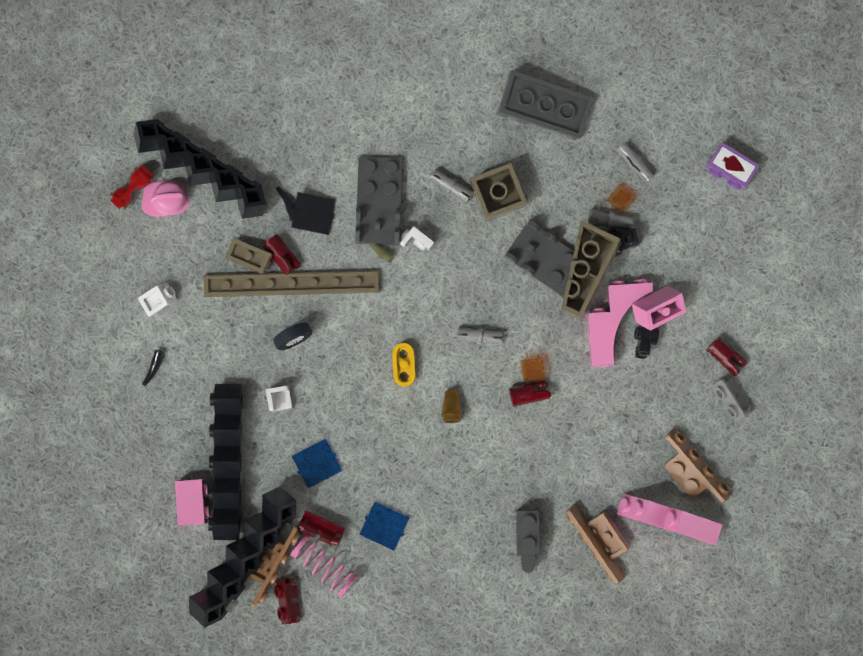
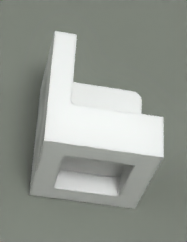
M289 386L266 389L270 412L293 408Z

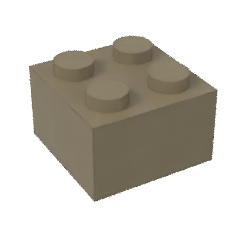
M512 163L470 178V184L485 222L527 206V201Z

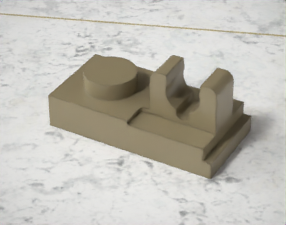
M233 238L225 256L227 260L261 274H264L265 270H269L272 264L270 261L271 253Z

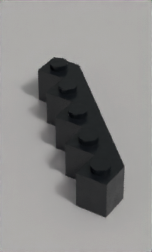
M158 119L135 123L134 138L138 153L160 151L164 170L185 167L190 186L211 183L215 202L237 200L242 219L263 216L266 201L261 184L255 180H249L243 176L242 172L229 164L226 165L216 159L217 156L206 149H200L192 144L190 139L177 131L173 132Z
M215 384L214 393H210V406H214L215 416L214 424H210L209 435L214 437V453L209 455V468H213L214 481L213 486H209V500H213V518L208 519V531H212L213 540H239L241 531L242 385Z
M281 486L262 494V512L244 520V537L226 545V562L207 571V588L189 597V614L204 628L225 617L228 612L226 610L232 599L237 600L246 587L244 583L250 574L255 575L263 564L264 560L262 558L268 549L273 550L283 535L280 532L287 523L291 524L296 518V499Z

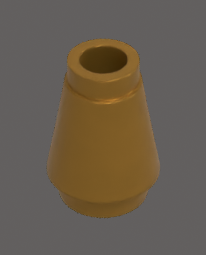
M447 390L444 395L441 417L444 423H459L463 414L458 391Z

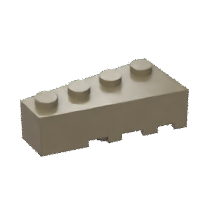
M582 220L579 225L561 309L563 313L583 322L621 245V239Z

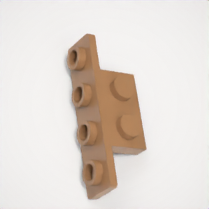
M675 428L670 430L665 435V438L676 449L678 454L664 465L666 470L691 499H694L708 487L721 503L727 501L731 496L728 486L716 477L712 467L704 463L700 458L699 452L686 442V438L681 432Z
M576 504L566 511L570 523L577 527L581 539L589 545L593 551L594 558L604 567L607 577L617 585L625 578V575L614 558L627 551L630 546L606 511L588 522Z
M294 526L286 543L283 545L278 542L273 550L268 549L262 558L264 562L255 575L250 574V578L262 584L252 603L253 606L256 607L258 603H264L268 592L265 590L269 583L272 585L275 583L279 575L276 570L280 564L284 566L290 555L287 552L290 545L295 546L301 534L297 533L299 528Z

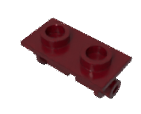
M307 510L304 511L303 517L297 526L301 533L303 532L312 537H315L316 534L320 535L318 540L330 546H338L345 531L344 527Z
M294 578L276 580L274 593L279 601L277 609L279 620L282 622V625L300 622L299 602L291 603V599L299 598L297 582H294Z

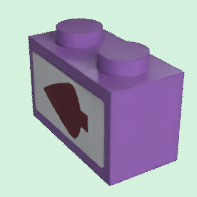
M722 142L706 168L709 169V173L718 179L721 177L728 181L727 184L733 189L739 190L740 188L744 190L759 164Z

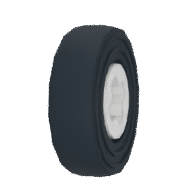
M307 322L293 325L277 334L273 339L274 344L280 351L292 348L308 339L312 335V329Z

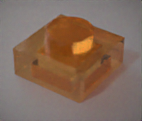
M619 184L606 202L624 214L637 196Z
M542 358L520 361L523 383L545 380Z

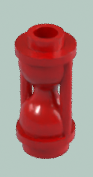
M142 164L139 168L135 167V171L131 173L129 184L126 187H119L114 193H110L113 197L110 201L118 209L121 207L126 209L127 205L132 201L133 192L137 189L145 188L148 183H152L151 179L154 176Z

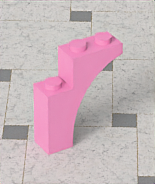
M647 279L634 280V284H625V281H613L612 285L607 287L609 312H605V308L592 309V313L587 314L591 367L614 365L613 347L618 325L632 303L653 292V283H647Z
M627 494L622 495L617 512L619 516L712 545H717L723 525L685 511Z

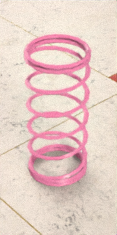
M306 535L290 553V556L297 560L313 547L303 563V567H307L322 554L312 571V575L319 573L332 561L322 577L321 583L329 580L341 569L330 588L331 591L335 590L350 577L346 585L337 594L341 598L358 576L352 572L333 588L345 565L340 566L324 580L336 557L331 558L323 567L315 572L327 550L324 549L306 564L317 546V542H314L296 557L300 549L310 538L309 535Z

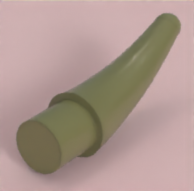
M369 244L381 259H385L389 263L393 261L394 255L388 252L387 249L381 245Z

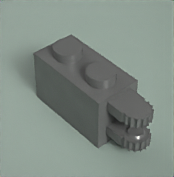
M516 511V555H521V567L526 573L534 570L535 555H540L539 511Z

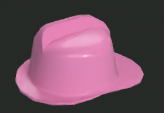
M180 181L154 182L144 188L142 210L150 216L177 215L183 213L190 205L187 187Z

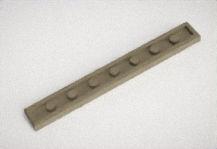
M379 270L290 273L289 275L284 273L204 275V297L379 293Z

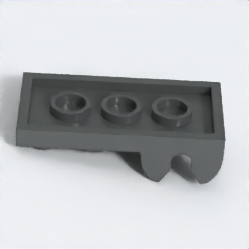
M511 70L508 74L497 115L507 118L512 117L517 122L533 124L579 140L582 137L593 97Z
M358 158L356 244L399 245L402 158Z
M529 220L504 257L564 298L574 251L558 241L553 234L545 232L537 223Z

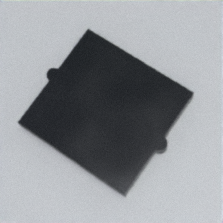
M297 192L295 208L292 209L294 213L291 228L329 235L331 220L334 219L332 213L335 200Z

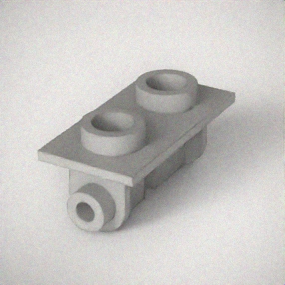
M729 375L712 385L716 396L722 400L727 408L728 415L735 422L752 413L750 410L751 406L744 395L738 398L735 396L740 389Z

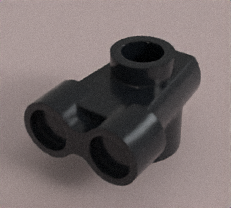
M637 227L622 231H616V229L607 231V233L621 239V245L615 256L621 255L623 250L630 247L635 248L642 243L640 231Z
M641 325L639 327L636 326L634 332V339L638 340L635 350L636 358L646 359L647 355H650L651 344L656 345L658 342L659 328L650 331Z

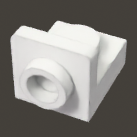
M414 226L411 230L407 228L400 237L402 240L400 245L403 248L412 238L415 240L413 244L422 251L425 248L430 251L435 245L431 239Z
M168 283L157 285L138 298L148 317L155 315L168 305L178 301L174 289Z

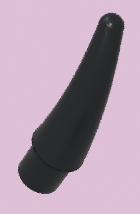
M277 187L276 190L283 199L289 219L292 221L294 213L292 209L295 208V204L284 190Z
M154 351L149 371L142 383L143 386H146L158 371L162 363L163 351Z

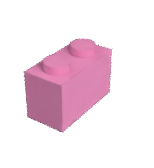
M669 286L632 303L636 323L650 331L686 313L683 294Z
M203 479L175 481L178 526L207 524L206 519L210 518V508L205 506V497L209 496L208 484H204Z

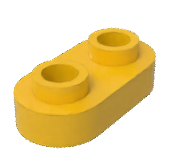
M399 343L392 351L393 377L397 385L408 387L415 381L414 350L407 343ZM405 350L408 355L406 358H400L399 352ZM407 372L409 378L402 380L400 378L401 373Z

